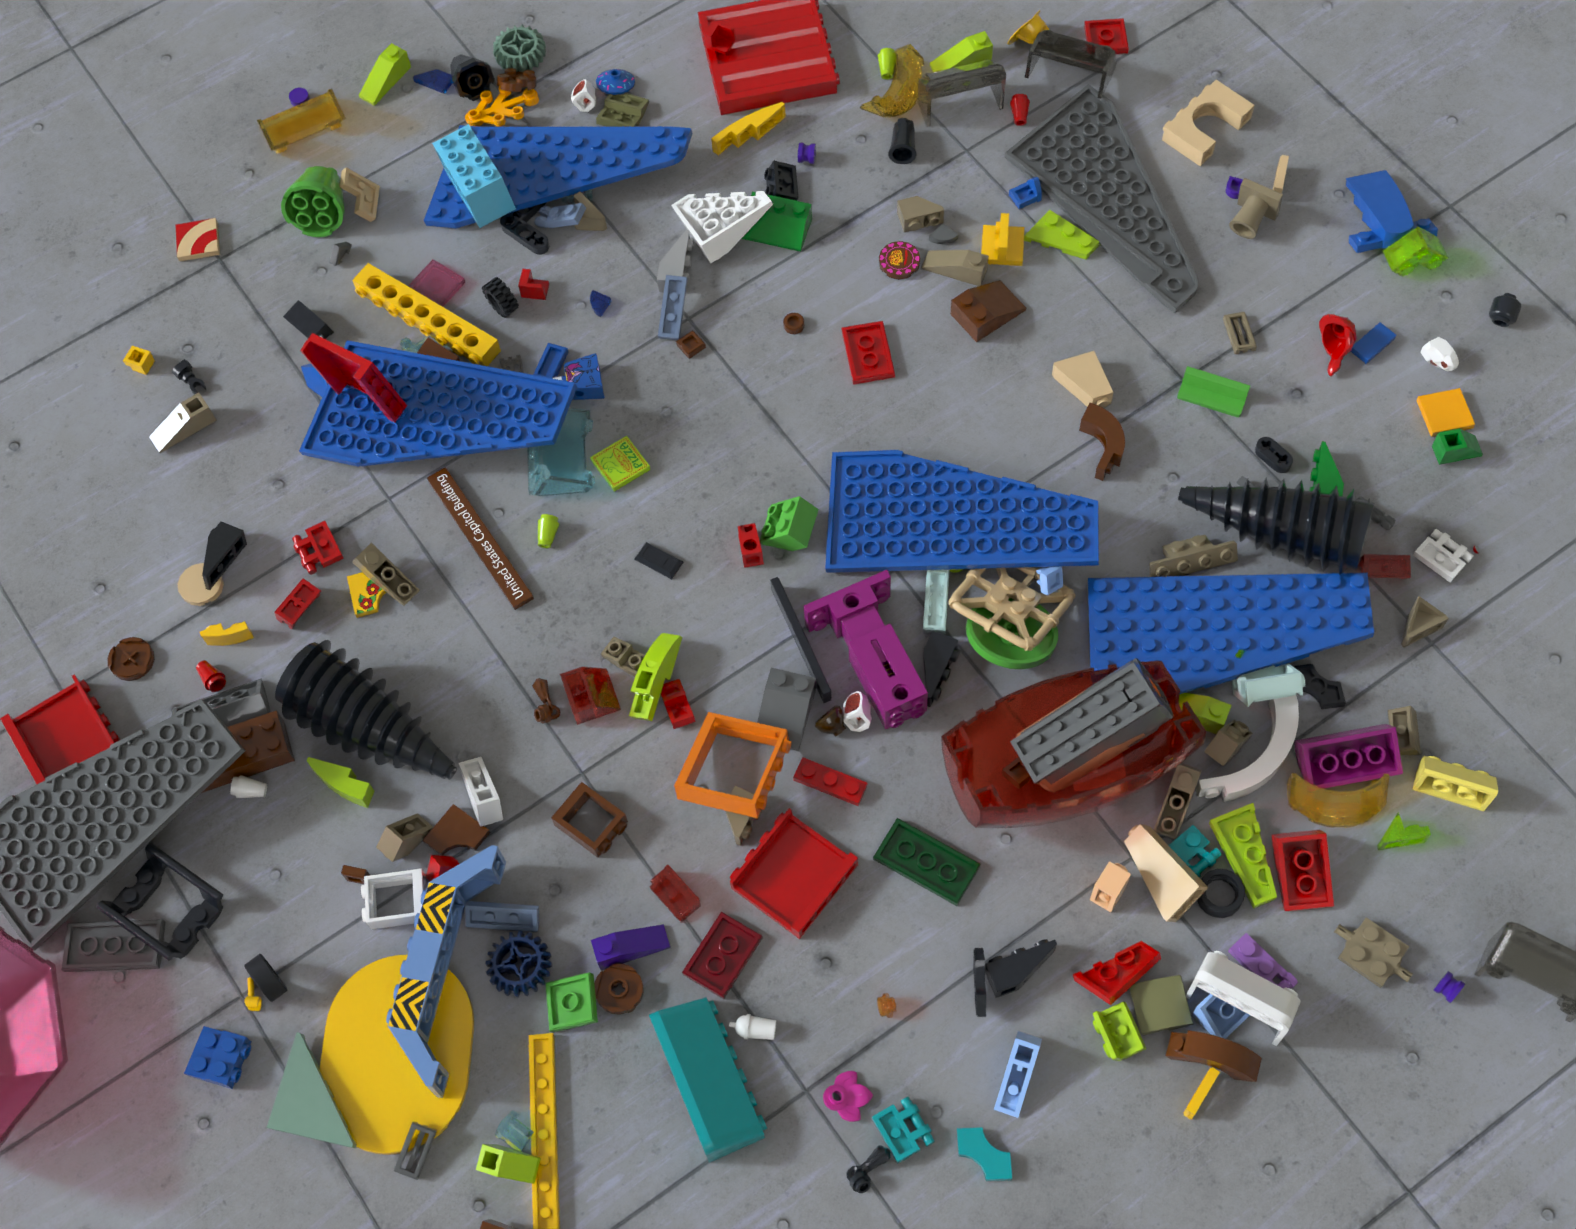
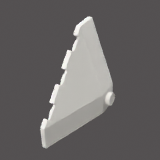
M756 191V196H747L745 192H731V197H721L720 193H708L705 195L706 198H697L695 194H688L671 206L687 230L690 231L691 236L708 261L712 263L727 254L773 205L764 191Z

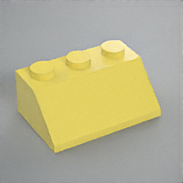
M1424 756L1418 764L1412 790L1485 811L1497 796L1498 785L1496 777L1490 776L1487 772L1473 771L1461 764L1443 762L1435 756Z

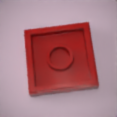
M1124 18L1084 22L1089 56L1128 53L1129 47Z

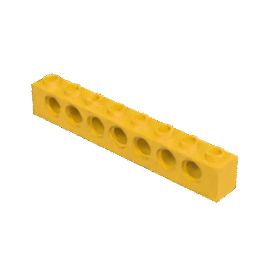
M369 263L352 280L356 288L355 292L360 297L370 299L375 306L385 308L393 317H400L408 326H415L425 336L430 335L440 345H446L457 355H463L468 358L472 364L489 366L501 352L498 339Z

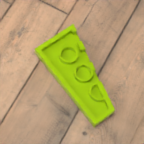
M1254 803L1211 819L1209 825L1233 871L1242 880L1245 894L1253 909L1275 900L1277 894L1271 870L1267 863L1266 850L1262 843L1259 823L1256 820Z

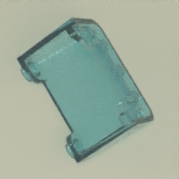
M569 407L554 445L527 448L529 495L549 496L585 493L594 487L595 476L592 475L591 471L586 470L585 437L593 428L590 410Z

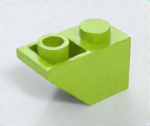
M482 1144L476 1170L500 1178L534 1184L541 1158L498 1144Z

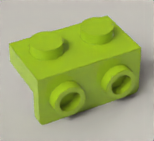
M1123 1001L1102 1012L1096 1011L1092 1013L1095 1019L1093 1020L1094 1028L1098 1034L1102 1035L1105 1042L1103 1048L1109 1058L1115 1061H1122L1146 1049L1126 1002Z

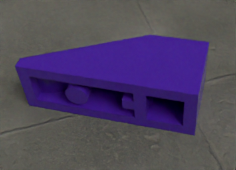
M664 924L614 932L591 940L601 971L610 968L613 964H623L671 948Z

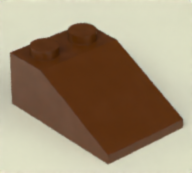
M999 280L970 288L952 299L950 314L977 343L1026 311L1027 308Z

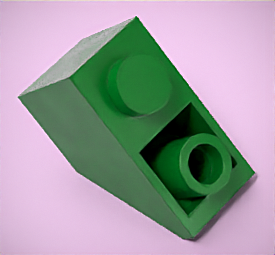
M1460 428L1439 432L1432 444L1439 465L1482 457L1483 455L1476 436Z

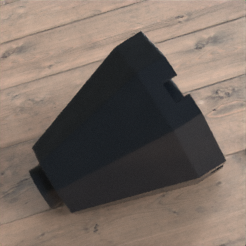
M462 54L454 57L451 62L452 81L460 97H467L469 100L475 101L481 98L480 94L483 91H490V84L494 83L495 78L487 62Z

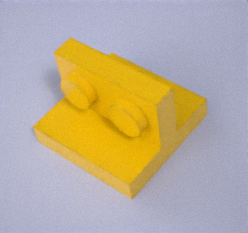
M1001 213L1000 221H996V225H983L981 254L989 256L988 264L1022 266L1025 227L1009 226V213Z

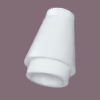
M242 775L233 777L230 790L231 795L236 796V798H265L267 793L266 783Z

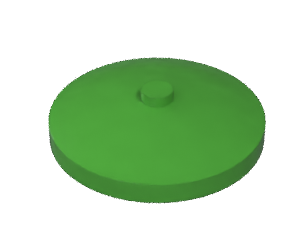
M1009 598V599H1008V601H1010V602L1016 601V600H1014V599H1012V598ZM1040 604L1036 607V608L1039 609L1040 611H1042V612H1044V613H1046V614H1050V613H1049L1044 607H1042ZM984 607L971 609L987 619L995 615ZM1030 616L1025 620L1029 637H1033L1043 625ZM1003 618L997 623L999 626L1019 636L1016 625ZM967 619L966 634L974 650L989 662L1009 669H1029L1043 664L1052 656L1058 641V628L1056 626L1048 632L1032 651H1025L1023 648L1012 644L993 632L988 633L984 630L983 626L970 619Z

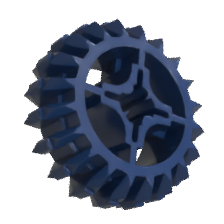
M520 930L517 937L514 936L513 932H509V939L507 940L501 936L500 940L502 943L500 945L493 943L492 946L496 951H488V956L491 959L485 962L486 966L490 967L486 971V974L491 976L490 983L496 985L497 991L504 990L506 996H509L512 991L517 998L520 996L521 991H523L525 996H528V989L530 988L537 992V983L545 985L542 976H550L547 968L552 967V962L548 960L552 956L550 952L546 951L548 946L546 943L541 944L542 940L539 936L533 939L531 932L527 933L525 937L523 931ZM519 947L530 948L536 954H522ZM509 951H511L510 957L507 960L502 961L504 956ZM517 955L519 959L522 961V966H520L521 973L515 966L517 965L516 962L518 961ZM535 964H537L534 972L529 977H527V972L529 971V969L535 967ZM501 974H516L519 981H510Z

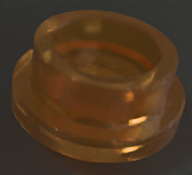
M883 993L881 997H877V1005L881 1017L887 1016V1018H892L893 1012H896L894 997H890L888 993Z

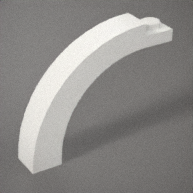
M1296 695L1271 699L1269 701L1272 732L1269 745L1263 754L1241 771L1225 776L1199 780L1195 788L1198 797L1214 798L1221 793L1223 802L1235 800L1259 789L1277 773L1291 750L1297 733L1299 709Z

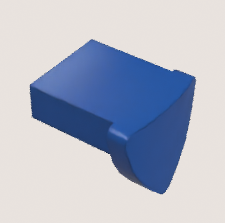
M1033 177L1027 180L1026 183L1009 190V196L1018 209L1042 201V191L1038 177Z

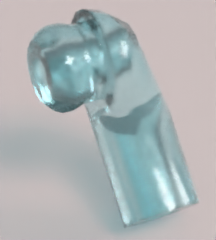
M428 336L417 343L411 342L407 337L403 338L400 341L401 349L417 353Z

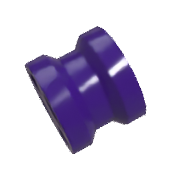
M800 142L798 146V163L806 161L814 164L816 144L805 145Z
M1448 971L1433 990L1436 993H1442L1446 1000L1451 1003L1465 986V983L1454 979L1453 974Z

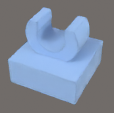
M1062 566L1041 567L1036 570V573L1040 574V579L1037 580V583L1041 586V593L1049 595L1063 587Z

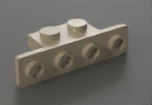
M1197 535L1190 539L1174 541L1171 544L1163 545V554L1166 558L1149 563L1150 577L1183 576L1236 562L1238 560L1237 543L1233 540L1213 546L1206 535Z

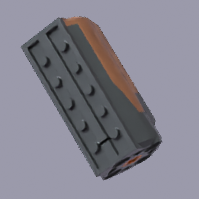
M1135 658L1019 732L1016 738L1010 742L1034 783L1040 784L1047 791L1056 792L1065 789L1157 731L1159 726L1172 719L1174 715L1162 689L1138 658Z

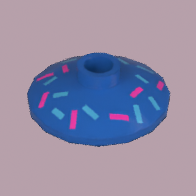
M611 69L598 75L596 85L600 91L606 94H623L634 87L635 78L626 70Z

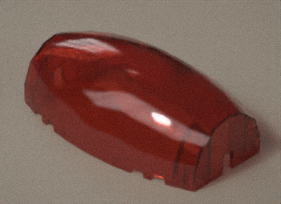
M1148 661L1141 663L1162 689L1174 717L1159 726L1157 731L1065 789L1050 792L1045 790L1040 784L1034 783L1033 780H1030L1018 789L1002 775V769L1019 757L1010 741L1015 739L1016 735L1028 726L1119 669L1120 667L1117 668L1116 664L1108 665V669L1094 671V668L1070 672L1017 690L996 700L994 706L986 710L981 708L976 711V716L967 722L962 720L941 736L945 768L953 793L968 822L975 828H1018L1069 820L1096 812L1125 800L1149 787L1194 754L1204 744L1206 730L1188 702L1183 703L1181 710L1179 705L1180 689L1163 662Z

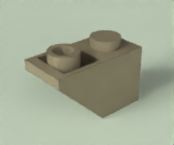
M919 196L897 201V215L904 232L916 231L920 228L944 223V208Z
M1232 720L1217 732L1204 752L1224 766L1232 760L1253 733L1249 731L1248 726L1243 722Z
M734 786L731 795L752 799L754 796L753 793ZM762 810L758 818L725 811L736 844L741 846L743 840L749 838L753 829L751 825L754 819H759Z

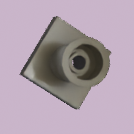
M1244 178L1240 185L1237 203L1242 208L1229 223L1231 230L1241 237L1247 239L1255 238L1264 216L1274 221L1278 217L1283 194Z

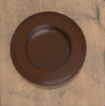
M799 313L787 314L783 320L785 331L789 334L802 332L805 326L803 316Z

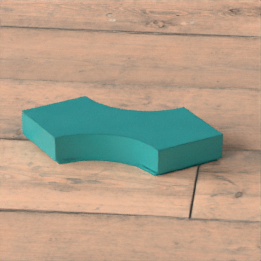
M983 1127L957 1128L958 1156L975 1161L982 1168L986 1181L1012 1180L1010 1152H1003L994 1148L985 1138Z

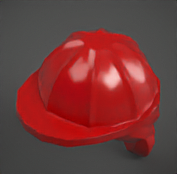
M1327 314L1320 319L1319 328L1324 348L1331 356L1327 371L1328 375L1332 377L1340 369L1343 357L1351 351L1357 337L1355 324L1348 317Z

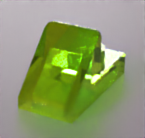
M1398 812L1379 841L1377 849L1379 851L1425 843L1431 836L1429 826L1420 827L1416 824L1408 826L1404 830Z

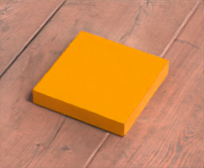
M1460 388L1418 396L1416 400L1431 437L1437 436L1439 432L1459 428L1468 430L1473 429L1475 426Z

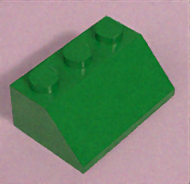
M752 191L751 196H756V192ZM767 195L773 205L742 239L801 252L812 222V204Z

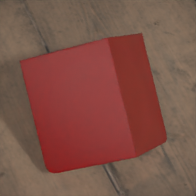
M713 20L704 33L705 48L725 55L728 54L735 43L734 27Z
M522 269L518 284L521 298L546 300L550 285L549 281L533 279L531 269Z
M431 855L426 878L430 882L459 865V862L453 856Z

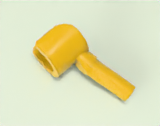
M249 977L247 978L248 996L244 1000L245 1005L250 1011H260L262 998L255 996L254 981Z

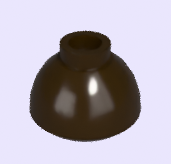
M836 705L828 710L815 722V727L823 733L833 734L835 737L846 729L843 725L844 712L842 708Z

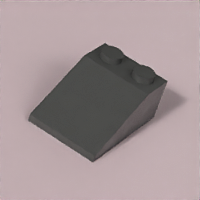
M776 668L770 669L757 723L787 729L789 741H791L790 749L799 751L817 689L816 678Z

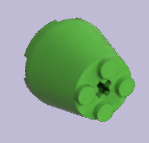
M323 166L308 167L284 193L281 202L283 217L288 224L291 223L300 229L304 235L311 237L329 236L342 224L345 214L343 189L340 188V177L334 168Z

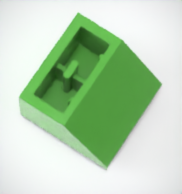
M800 496L771 504L767 512L765 525L761 530L760 543L789 551L807 548L819 509Z

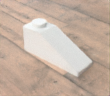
M482 757L460 762L459 767L480 827L503 820L500 798Z

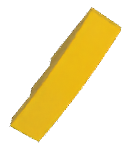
M780 102L762 108L727 126L711 138L713 152L719 156L732 144L739 148L751 137L759 140L786 117L785 104Z

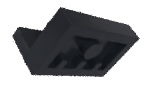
M774 160L764 173V179L767 184L765 194L797 201L799 197L796 165Z

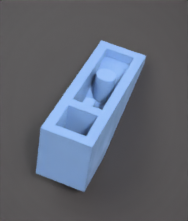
M1020 1031L1017 1032L994 1110L1017 1118L1019 1117L1042 1042L1041 1038Z

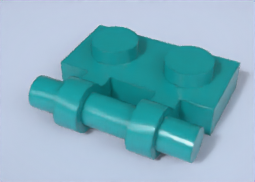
M1194 825L1168 845L1198 877L1201 876L1200 873L1207 867L1211 868L1216 864V860L1222 855L1217 848H1214L1210 853L1205 850L1210 841ZM1197 855L1200 861L1193 866L1189 861Z
M909 1096L900 1101L905 1109L900 1113L893 1104L872 1116L874 1124L897 1163L920 1151L916 1143L918 1139L922 1138L926 1147L935 1142L931 1135V1128L928 1124L925 1125L919 1115L920 1110L918 1106L912 1103ZM909 1118L916 1128L912 1133H910L904 1122Z

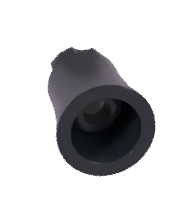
M900 118L894 124L891 146L888 152L890 160L894 163L909 164L917 156L914 123L907 118Z

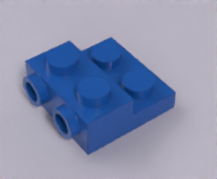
M203 1026L184 1074L233 1089L234 1084L241 1077V1067L244 1059H247L250 1055V1044L252 1041L245 1036Z

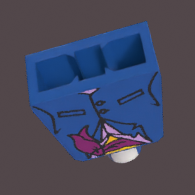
M596 353L565 363V376L553 378L576 384L577 389L572 400L605 398Z

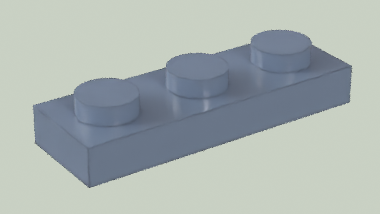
M666 275L658 338L680 339L687 277Z
M467 901L465 905L466 927L538 932L539 906Z

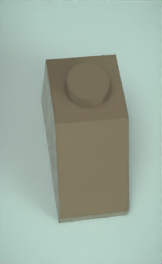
M418 813L387 825L376 848L385 857L394 862L408 856L433 829V826Z

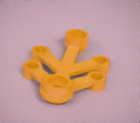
M499 86V95L491 107L487 109L485 108L488 103L493 101L491 91H483L480 94V103L476 109L470 110L465 115V120L470 126L479 127L483 123H489L501 127L506 123L505 116L513 117L516 120L522 119L524 117L523 108L516 105L524 103L526 106H534L538 104L539 97L537 91L534 89L528 90L527 88L521 96L505 101L512 92L504 91Z

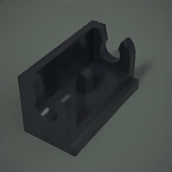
M299 300L283 316L307 338L314 333L326 339L330 334L334 333L322 319Z

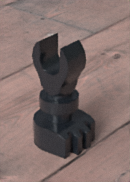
M182 360L173 368L172 373L179 380L189 384L194 395L198 393L195 389L196 386L200 385L206 390L203 380L195 378V375L192 373V366L187 360Z

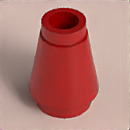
M1015 94L1010 101L1014 123L1017 126H1023L1027 123L1030 100L1025 94Z
M206 660L197 664L196 670L207 690L218 692L225 687V675Z

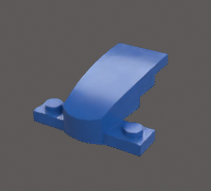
M1386 170L1346 178V186L1354 195V204L1363 213L1362 221L1372 230L1349 235V244L1356 253L1379 248L1402 247L1412 241L1437 236L1438 228L1429 218L1413 222L1401 191Z

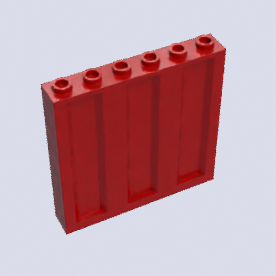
M759 0L698 12L704 48V33L713 20L732 26L735 31V43L728 54L725 55L705 48L721 115L767 107L780 102L789 103L837 93V85L840 84L838 72L835 73L834 71L836 69L835 59L830 57V54H832L830 42L826 43L828 39L826 28H822L823 16L822 13H818V0Z

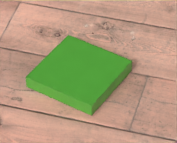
M589 972L546 983L550 1032L554 1033L598 1022L594 974Z

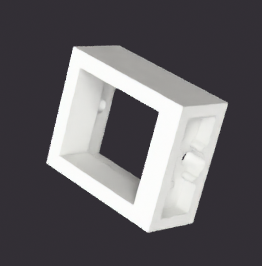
M422 868L364 876V885H361L362 899H365V908H362V919L371 930L414 924L415 916L417 913H420L422 907L420 902L423 890L427 889V878ZM413 884L414 913L377 917V888Z

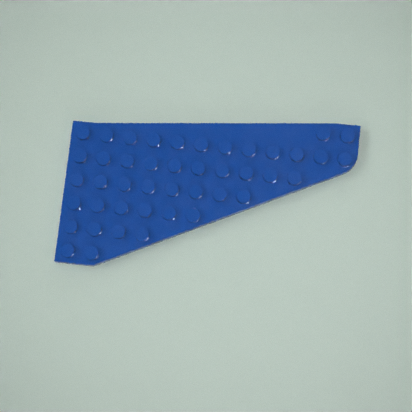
M470 126L504 180L516 208L511 212L673 166L686 156L693 134L691 128L662 126ZM443 168L424 218L426 226L460 228L476 223Z

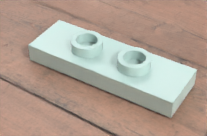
M950 569L927 570L923 633H932L934 630L946 634Z

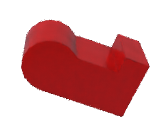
M755 523L737 526L744 568L763 565V554Z

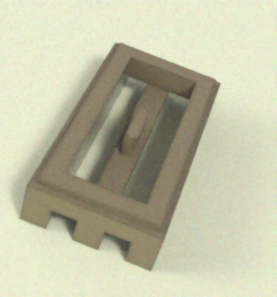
M1245 312L1224 315L1223 322L1234 354H1239L1240 351L1246 353L1250 349L1251 351H1256L1257 346ZM1237 318L1241 320L1249 344L1245 343ZM1230 319H1232V322H1233V325H1234V328H1235V331H1236V334H1237V337H1238V340H1239L1240 345L1238 344V341H1237V338H1236V335H1235V332H1234V329H1233V326H1232V323H1231V320H1230Z

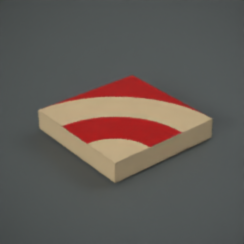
M216 218L175 225L177 258L179 262L220 255L218 222Z

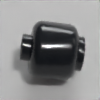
M1505 293L1494 298L1489 311V317L1495 325L1508 327L1517 321L1521 310V303L1516 299L1515 295Z

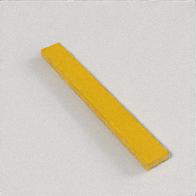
M554 1033L529 1035L531 1155L541 1159L535 1183L532 1184L533 1229H560Z

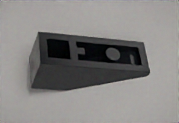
M220 521L216 528L210 531L202 572L207 590L212 589L247 545L244 530Z

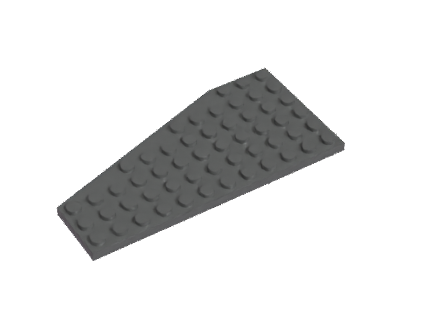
M199 700L175 712L174 716L146 730L141 729L110 745V748L81 763L76 762L46 777L45 781L15 796L11 795L5 798L0 803V911L29 950L35 951L246 751L206 701Z

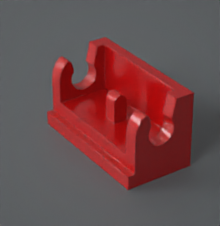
M302 578L274 612L276 619L280 623L284 621L290 629H293L298 619L313 601L320 596L321 590Z

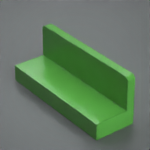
M1187 366L1177 398L1234 417H1240L1250 385Z

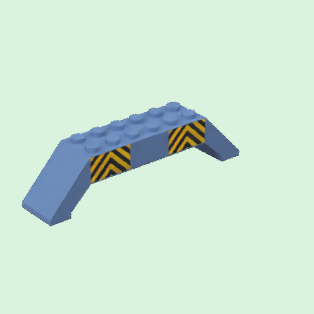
M491 845L428 882L427 889L423 890L420 902L422 907L420 913H417L414 919V935L408 940V956L401 965L400 974L402 977L400 984H397L394 989V1005L387 1013L386 1022L390 1031L424 1084L438 1098H443L449 1073L436 1060L427 1043L466 902L493 884H501L506 861L498 846Z

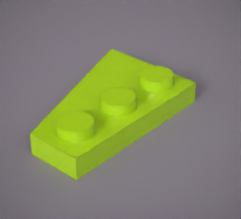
M1051 210L1024 235V241L1031 243V241L1041 243L1046 248L1050 246L1061 249L1062 253L1085 260L1099 247L1098 240Z

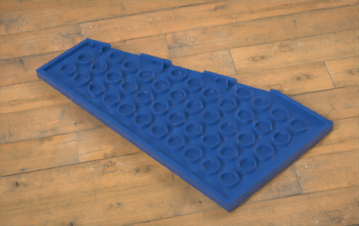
M347 340L344 348L373 362L407 404V407L394 423L388 420L369 395L349 385H346L340 395H338L328 384L299 452L309 457L360 467L554 445L577 386L574 382Z

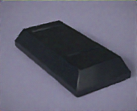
M648 542L643 545L634 558L639 563L671 580L684 563L682 560Z

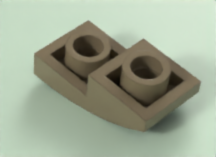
M616 637L611 639L601 653L602 657L634 677L645 657L644 654L634 650L631 644Z

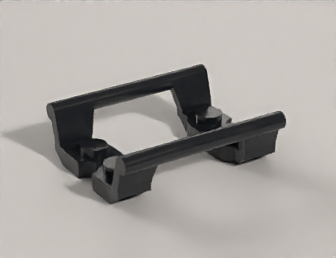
M149 843L145 848L148 860L135 874L137 883L133 887H124L113 902L100 901L96 908L168 961L174 957L182 959L198 943V931L202 928L209 929L220 916L223 909L221 903L223 893L154 844ZM166 867H169L196 886L204 899L202 904L194 906L175 928L170 943L155 939L125 917L132 913V911L140 909L161 884Z

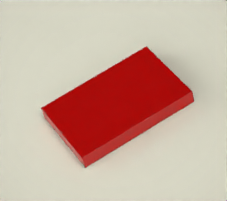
M883 321L841 328L853 385L895 378Z

